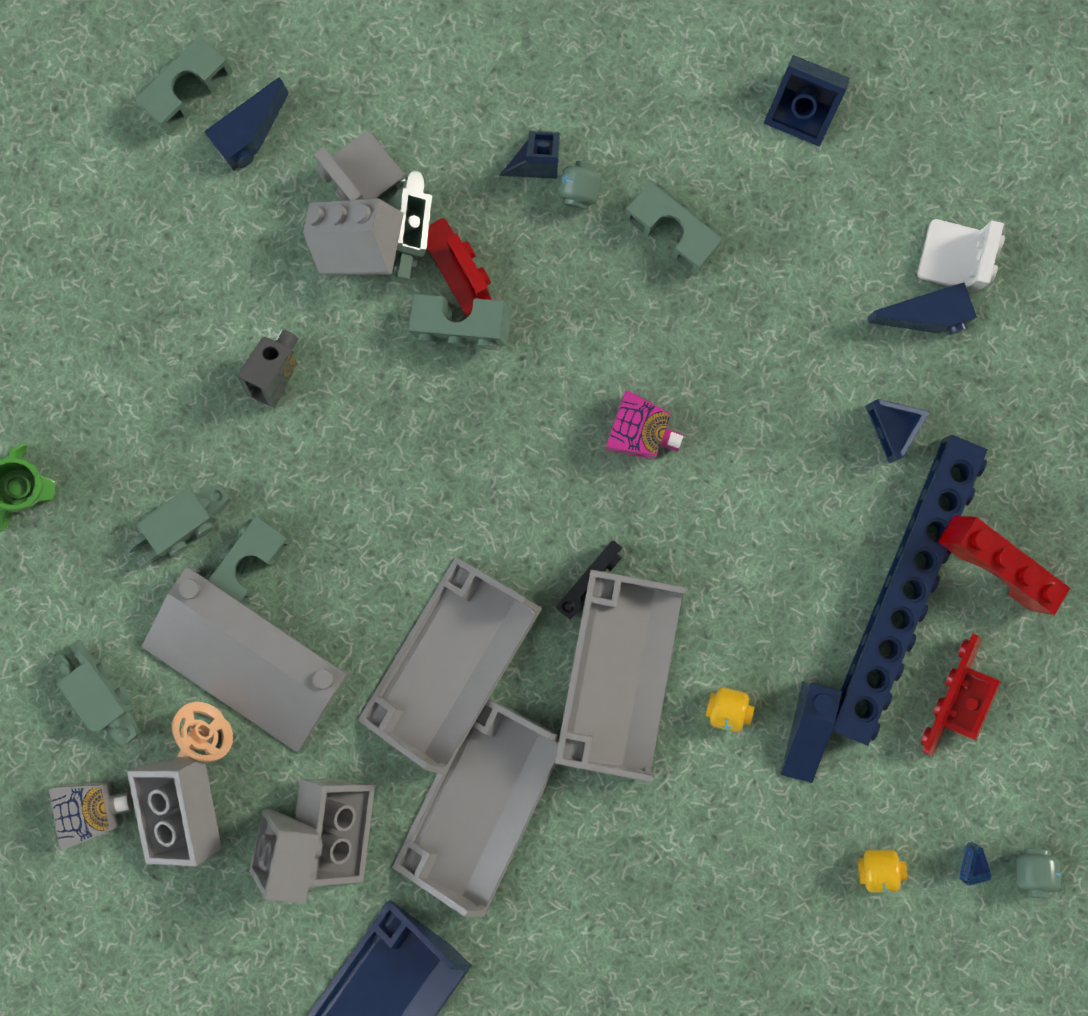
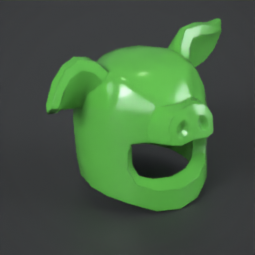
M27 443L15 446L10 450L8 457L0 459V531L6 529L13 512L25 511L38 502L52 501L54 497L55 480L42 476L31 462L22 459L28 446Z

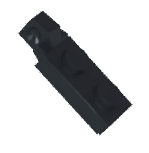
M611 541L556 606L567 618L571 619L582 609L581 596L587 592L590 571L602 572L606 568L611 572L622 559L618 554L622 547L615 541Z

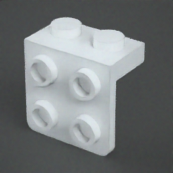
M934 219L928 227L917 271L918 277L922 280L949 287L965 282L968 292H979L989 283L991 284L996 277L998 266L994 265L996 255L1000 253L1004 245L1005 236L1001 235L1004 223L991 220L985 227L978 230Z

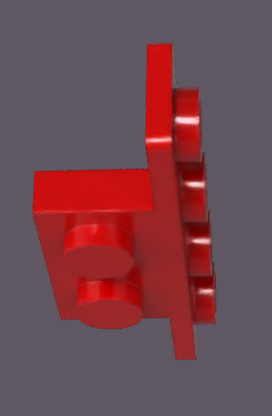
M445 218L430 224L426 248L463 313L468 318L472 311L474 299L492 300L488 289L491 280L483 267L478 269L472 259L476 255L468 240L462 242L459 235L454 234Z
M972 634L970 640L964 639L958 653V657L962 658L957 669H951L946 680V686L949 687L945 699L941 697L938 699L933 711V715L937 716L932 728L927 727L920 743L924 746L922 752L933 757L945 728L977 741L1000 687V680L970 669L982 642L980 636Z

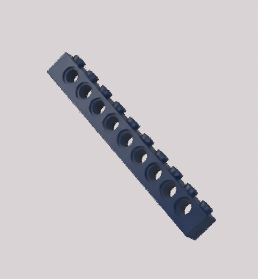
M953 434L942 439L840 691H842L832 731L867 746L870 740L874 741L880 730L878 720L882 710L886 711L892 700V693L890 691L893 683L900 679L904 671L902 661L906 651L909 652L915 644L916 634H914L916 626L918 622L923 621L927 614L928 605L926 601L928 596L936 590L940 581V576L937 574L941 564H945L951 554L938 541L953 516H961L965 505L968 506L975 495V488L972 487L976 477H980L985 470L987 460L984 458L988 449ZM953 466L958 468L961 473L959 482L955 481L951 476V468ZM941 495H944L949 500L947 511L943 510L939 505ZM929 524H933L938 530L935 540H932L927 534ZM918 553H922L926 558V565L923 569L918 568L915 563V557ZM906 582H910L915 590L914 595L910 599L903 593V587ZM895 611L900 612L903 617V622L898 628H895L891 622V616ZM887 640L891 646V652L884 658L879 652V646L881 642ZM872 670H876L879 674V681L874 687H870L867 682V675ZM863 699L867 703V711L863 716L858 717L855 713V705L859 700Z

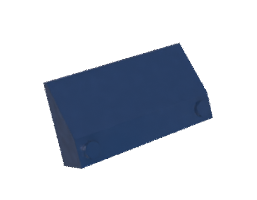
M389 900L308 1016H437L472 965L451 944Z

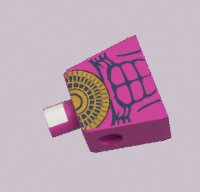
M625 390L605 451L655 459L660 446L678 452L684 434L667 429L671 416L669 412Z

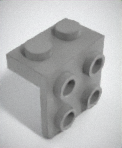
M369 131L363 132L332 157L324 147L314 153L319 164L315 168L326 183L331 181L335 185L337 190L334 193L340 201L378 199L399 184V181L404 177L402 170Z

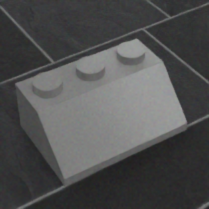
M379 198L309 203L303 234L319 274H392L404 213Z
M176 757L132 768L127 771L146 864L198 866L222 850L205 762L197 761L191 757Z
M300 779L295 819L312 826L320 835L319 838L322 839L321 854L319 859L314 860L312 872H315L314 887L364 881L375 791L374 784L331 779Z

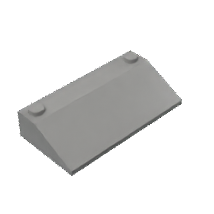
M455 557L358 721L424 770L444 775L542 608Z
M186 567L167 594L142 647L299 753L352 672L348 669L341 670L202 577L200 569Z
M596 570L590 571L555 764L652 782V762L683 594H686V587Z
M488 699L445 774L437 773L392 868L464 917H484L556 765L555 759L560 734L541 723Z

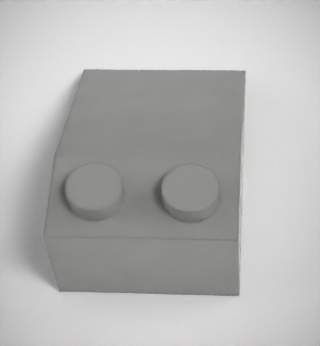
M263 807L250 873L265 900L306 903L307 893H311L314 888L315 872H312L314 860L320 857L322 839L319 838L320 835L312 826L273 809Z

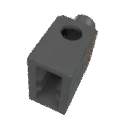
M282 329L275 341L268 337L261 338L237 375L247 396L272 408L276 407L297 365L292 351L298 341L297 336Z

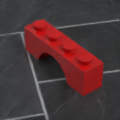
M953 516L938 541L939 544L959 559L972 563L1002 580L1010 588L1008 595L1029 611L1055 615L1070 590L1069 586L978 517Z

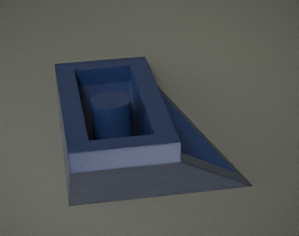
M529 131V139L499 176L557 179L560 132Z
M881 399L872 401L865 406L889 463L904 457L930 411Z

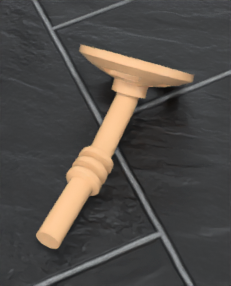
M192 702L180 708L174 716L172 732L177 745L181 749L177 757H191L201 762H215L223 758L231 749L233 743L231 725L216 707L204 702ZM193 713L204 714L213 721L208 724L202 720H195ZM183 719L185 723H184L183 726H182L181 735H180L179 727H180V722H181V720ZM220 730L222 736V743L220 748L218 749L215 746L218 743L217 731ZM195 750H199V751L205 750V752L207 753V755H201V754L195 753L194 751H195Z

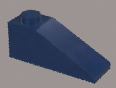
M280 77L204 131L233 171L238 167L244 168L253 161L254 155L259 152L289 94Z
M965 282L877 309L867 318L869 323L931 333H941L948 330L949 335H954L967 330V324L977 318Z
M802 682L781 775L813 783L835 724L842 691Z

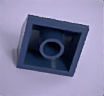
M792 55L763 124L820 147L847 90L850 78Z

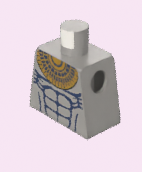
M112 781L68 783L49 789L60 850H65L119 827L120 820L118 814L133 811L134 809L132 793L125 792L115 795Z

